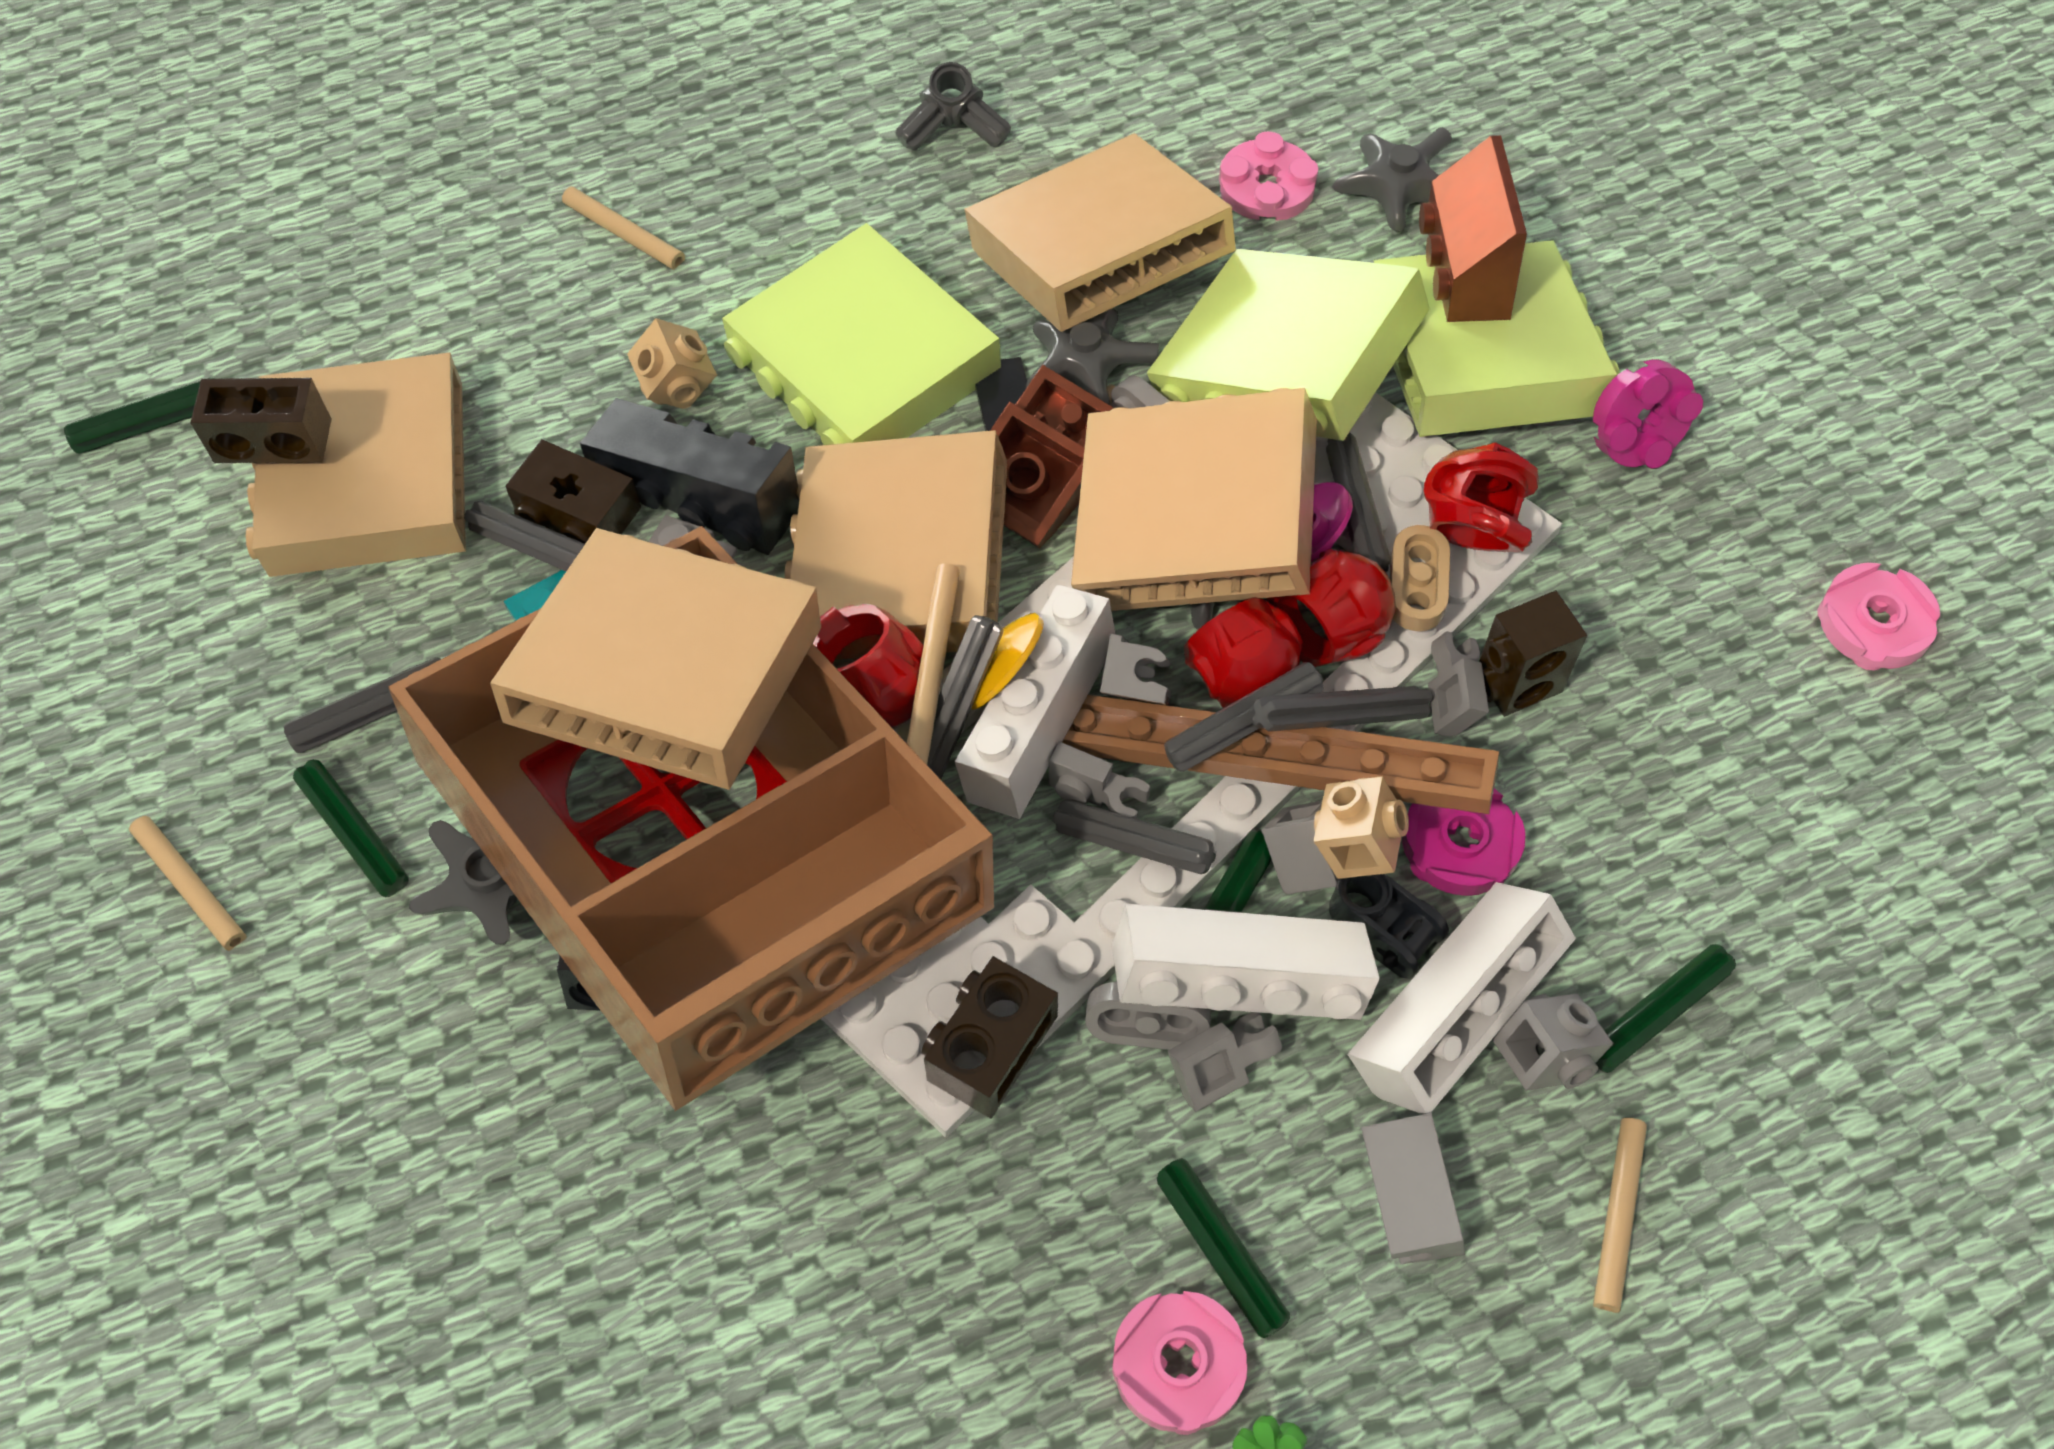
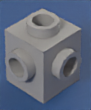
M1578 993L1555 997L1542 994L1524 1001L1492 1039L1526 1091L1564 1085L1565 1088L1570 1089L1585 1083L1597 1072L1598 1066L1596 1062L1613 1045V1042L1598 1023L1594 1011L1584 1003Z

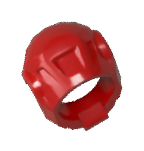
M1496 442L1475 448L1453 451L1441 458L1432 467L1424 482V496L1429 504L1430 529L1440 531L1449 543L1468 549L1523 552L1532 543V532L1518 521L1522 502L1525 500L1524 498L1534 494L1538 488V469L1516 452Z
M1328 549L1320 552V557L1310 566V594L1269 597L1266 599L1275 607L1283 609L1297 627L1303 642L1300 653V660L1303 663L1310 662L1314 667L1352 660L1369 653L1383 642L1386 636L1385 632L1390 629L1395 614V592L1389 576L1377 562L1357 553ZM1297 599L1315 615L1329 640L1319 636L1308 626L1300 613Z
M1252 597L1230 607L1208 621L1189 638L1183 647L1185 664L1196 670L1202 677L1209 690L1210 698L1217 699L1221 707L1225 708L1299 666L1303 642L1294 622L1283 609L1275 607L1263 598Z
M850 605L841 609H836L832 606L820 616L821 629L813 644L833 665L837 655L845 646L856 639L870 635L881 636L867 654L849 665L837 668V670L893 729H896L911 719L923 644L899 620L875 605Z

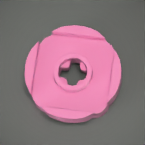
M1270 131L1262 132L1255 137V140L1247 141L1234 147L1221 161L1219 173L1221 196L1225 202L1232 206L1233 211L1246 218L1259 220L1261 216L1267 218L1276 217L1275 221L1286 220L1303 212L1312 202L1319 168L1317 163L1306 152L1289 142L1283 141L1281 135ZM1259 176H1275L1277 183L1271 181L1260 183Z
M1861 563L1848 567L1834 578L1818 607V617L1826 637L1839 652L1852 659L1857 666L1865 670L1894 669L1914 663L1926 653L1938 633L1936 632V622L1940 618V609L1937 599L1924 582L1907 571L1899 569L1895 575L1888 571L1878 570L1881 565L1879 563ZM1871 607L1876 613L1887 612L1890 615L1887 623L1874 620L1869 615L1868 608Z
M1183 1291V1294L1171 1293L1164 1296L1157 1294L1147 1297L1138 1303L1122 1321L1115 1337L1112 1373L1122 1400L1136 1417L1158 1430L1189 1435L1215 1425L1233 1409L1247 1379V1354L1238 1323L1221 1304L1206 1295L1196 1292ZM1187 1345L1195 1352L1191 1364L1197 1372L1191 1377L1181 1373L1174 1378L1165 1372L1168 1361L1161 1354L1167 1347L1178 1352Z

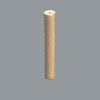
M570 186L564 191L562 202L669 268L674 270L685 260L683 252L577 188Z
M142 816L134 820L129 827V832L224 949L230 951L244 941L247 937L244 931L149 816Z
M1623 1118L1620 1123L1593 1302L1594 1307L1614 1313H1619L1621 1310L1647 1124L1635 1118Z

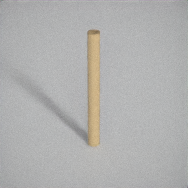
M947 563L938 565L936 570L907 737L908 746L926 765L928 764L960 573L958 567Z

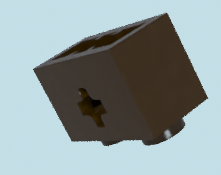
M543 439L540 440L505 485L514 507L515 515L586 544L596 528L622 535L641 509L633 478Z

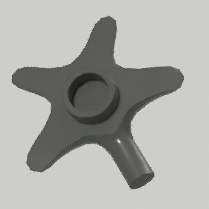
M1439 127L1421 143L1410 146L1407 144L1396 145L1375 134H1365L1361 137L1360 147L1368 162V167L1336 179L1332 187L1336 192L1342 194L1363 195L1376 199L1385 211L1389 227L1397 232L1403 231L1406 227V210L1409 205L1415 202L1429 203L1431 183L1439 176L1430 168L1429 163L1435 155L1451 143L1452 136L1446 128Z
M1114 308L1063 332H1060L1052 323L1046 320L1036 321L1033 326L1035 336L1045 345L1049 352V356L1042 364L1109 405L1111 403L1107 391L1108 375L1117 366L1124 363L1153 364L1158 358L1159 343L1127 342L1112 337L1119 316ZM1042 364L1030 376V378L1027 381L1026 388L1028 387V385L1030 384V382L1032 381V379L1034 378Z
M445 821L433 822L428 829L429 836L444 856L449 866V875L440 885L414 897L410 901L409 909L413 913L423 916L452 911L472 912L481 921L488 938L496 945H505L510 939L507 912L518 898L473 838L459 832Z

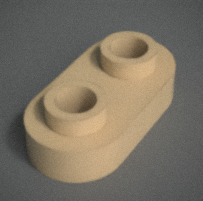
M1414 525L1403 529L1396 536L1391 552L1389 579L1395 592V614L1393 620L1401 627L1411 631H1427L1436 627L1444 617L1449 600L1450 545L1440 531L1430 529L1429 526ZM1411 558H1420L1424 560L1426 563H1415L1411 560ZM1417 604L1422 606L1424 609H1415L1409 605Z

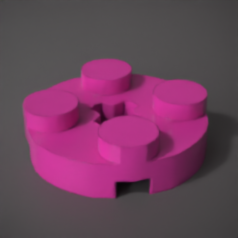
M1659 359L1643 361L1648 366L1642 367L1634 373L1626 369L1616 375L1603 390L1595 405L1592 422L1598 425L1599 439L1594 437L1596 445L1604 454L1620 465L1627 467L1646 465L1652 469L1664 465L1670 459L1673 449L1686 435L1692 421L1700 414L1703 408L1702 396L1695 391L1690 377L1672 364ZM1643 409L1651 410L1643 421L1638 418Z
M1495 788L1489 814L1412 803L1408 811V832L1406 836L1402 837L1404 853L1410 862L1413 874L1420 880L1428 882L1433 887L1446 893L1461 896L1480 895L1488 892L1496 882L1504 884L1505 880L1515 871L1525 847L1526 835L1521 817L1517 811L1513 815L1510 808L1502 802L1503 795ZM1458 826L1469 828V837L1478 839L1479 844H1471L1469 848L1456 845L1449 835L1455 834Z

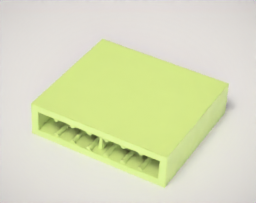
M867 223L722 318L727 341L724 342V348L732 362L741 369L745 366L750 368L755 373L762 390L772 399L779 396L788 405L789 412L796 423L803 429L811 427L820 435L823 445L908 438L975 391V384L1001 368L999 337Z
M1554 240L1525 243L1511 320L1447 322L1443 301L1434 299L1433 276L1435 267L1427 266L1426 254L1374 260V263L1419 268L1430 310L1393 365L1419 437L1593 417L1594 408L1601 393L1610 381L1620 373L1617 362L1610 360L1604 348L1603 334L1600 327L1594 326L1587 312L1585 295L1582 292L1578 293L1572 280L1570 264L1567 260L1562 259Z
M1236 249L1147 371L1152 387L1169 401L1180 402L1213 399L1227 394L1238 396L1270 392L1277 388H1305L1317 419L1316 437L1344 441L1430 310L1420 270L1417 267Z

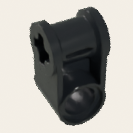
M1387 874L1341 878L1338 880L1329 902V913L1332 920L1365 923L1374 958L1401 978L1409 979L1413 977L1418 971L1419 964L1417 961L1433 942H1441L1449 934L1446 920L1433 906L1424 900L1416 898ZM1353 892L1361 893L1371 901L1373 906L1360 907L1354 904L1347 894ZM1410 934H1412V936L1410 937V939H1409L1408 941H1405V939H1406Z

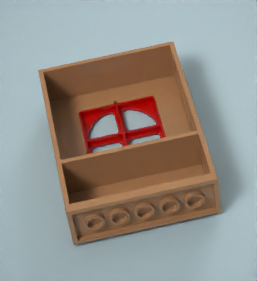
M703 526L663 545L673 549L686 550L692 554L724 563L737 564ZM540 609L388 686L417 764L675 1111L994 908L993 835L813 643L745 762L752 769L756 780V800L708 828L704 826L681 798L685 791L701 783L700 781L673 773L664 774L656 768L620 758V760L642 785L641 790L585 822L579 823L570 817L567 805L569 779L576 762L588 748L504 724L490 684ZM653 810L665 813L686 839L684 842L639 868L618 863L595 849V845L599 840Z

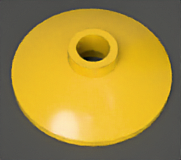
M1030 613L1004 627V633L971 710L982 707L994 698L1026 662L1043 630L1044 621L1038 614Z

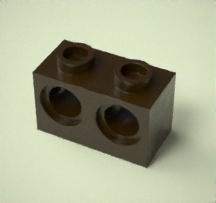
M312 378L201 379L190 423L214 463L323 462L332 418Z
M1557 590L1495 615L1479 662L1482 663L1487 702L1491 703L1494 701L1504 717L1562 693L1588 636Z
M995 956L991 957L981 973L974 970L968 975L956 998V1003L959 1004V1007L947 1024L939 1021L933 1027L924 1042L921 1052L925 1056L924 1065L928 1082L992 1119L1058 1017V992ZM999 1000H1009L1020 1007L1016 1013L1007 1017L995 1016L987 1010L990 1005ZM970 1050L977 1051L986 1057L984 1063L974 1069H963L953 1062L960 1053Z

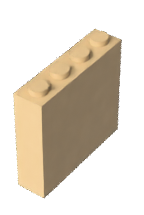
M1135 133L964 209L972 248L977 255L1060 332L1236 251L1232 206Z
M450 352L259 376V378H312L332 418L323 462L252 463L255 470V483L248 484L247 495L253 513V526L246 529V545L250 557L253 560L258 559L269 577L466 552L462 382Z
M1277 388L1263 393L1238 396L1227 394L1213 399L1188 402L1169 401L1162 405L1138 408L1118 407L1110 411L1088 413L1071 579L1072 588L1109 598L1111 611L1246 600L1252 597L1269 598L1310 594L1317 419L1306 389Z
M996 430L810 446L805 448L803 469H799L796 473L799 508L798 514H793L790 522L794 550L792 560L787 561L785 565V579H794L803 584L816 587L820 616L832 606L836 609H841L850 605H875L899 620L924 645L936 570L938 565L947 563L958 567L960 573L946 652L958 651L973 616L988 617L998 623L1007 459ZM870 635L856 639L845 646L835 660L861 658L875 646L881 636Z
M596 528L490 682L502 722L730 790L821 629L816 587L803 584L794 579L776 577L747 569L738 564L724 563L692 554L686 550L673 549L639 540L631 535H621Z

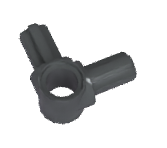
M947 62L940 64L933 70L930 75L929 85L920 93L919 97L922 103L897 128L895 134L906 148L915 151L942 124L945 126H951L952 124L960 126L964 123L990 146L996 147L1005 141L1011 131V127L1005 119L982 101L984 93L973 83L967 68L959 63ZM948 89H957L962 92V94L954 98L941 95L942 92Z

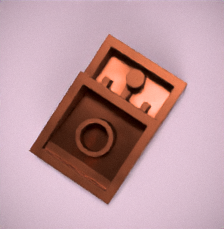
M1043 364L1017 403L1009 402L990 430H996L1007 459L1004 526L1038 548H1041L1054 535L1079 504L1088 413L1105 412L1114 409L1109 404Z

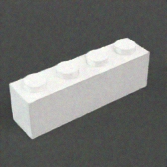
M1056 585L1039 614L1044 621V626L1035 648L1011 681L989 701L955 760L968 803L1014 818H1021L1049 767V759L1059 742L1062 743L1105 664L1110 634H1115L1109 598Z
M1498 882L1491 887L1349 1051V1058L1373 1094L1382 1100L1420 1114L1431 1113L1576 939L1552 895Z
M1126 903L1112 943L1120 1003L1361 1020L1380 979L1365 923Z

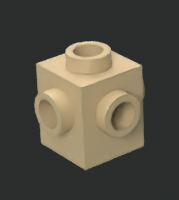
M655 318L627 353L639 380L641 391L646 396V399L656 404H666L681 409L690 407L717 376L708 357L707 347L700 339L697 331Z
M1383 776L1326 784L1321 809L1316 812L1314 817L1315 836L1313 842L1338 879L1395 873L1401 837L1406 836L1408 832L1409 821L1406 807L1401 800L1395 798Z

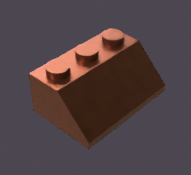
M1498 135L1488 137L1435 178L1431 183L1429 203H1421L1420 233L1428 234L1426 243L1427 266L1435 267L1433 276L1434 299L1443 301L1447 322L1511 320L1527 231L1502 137Z

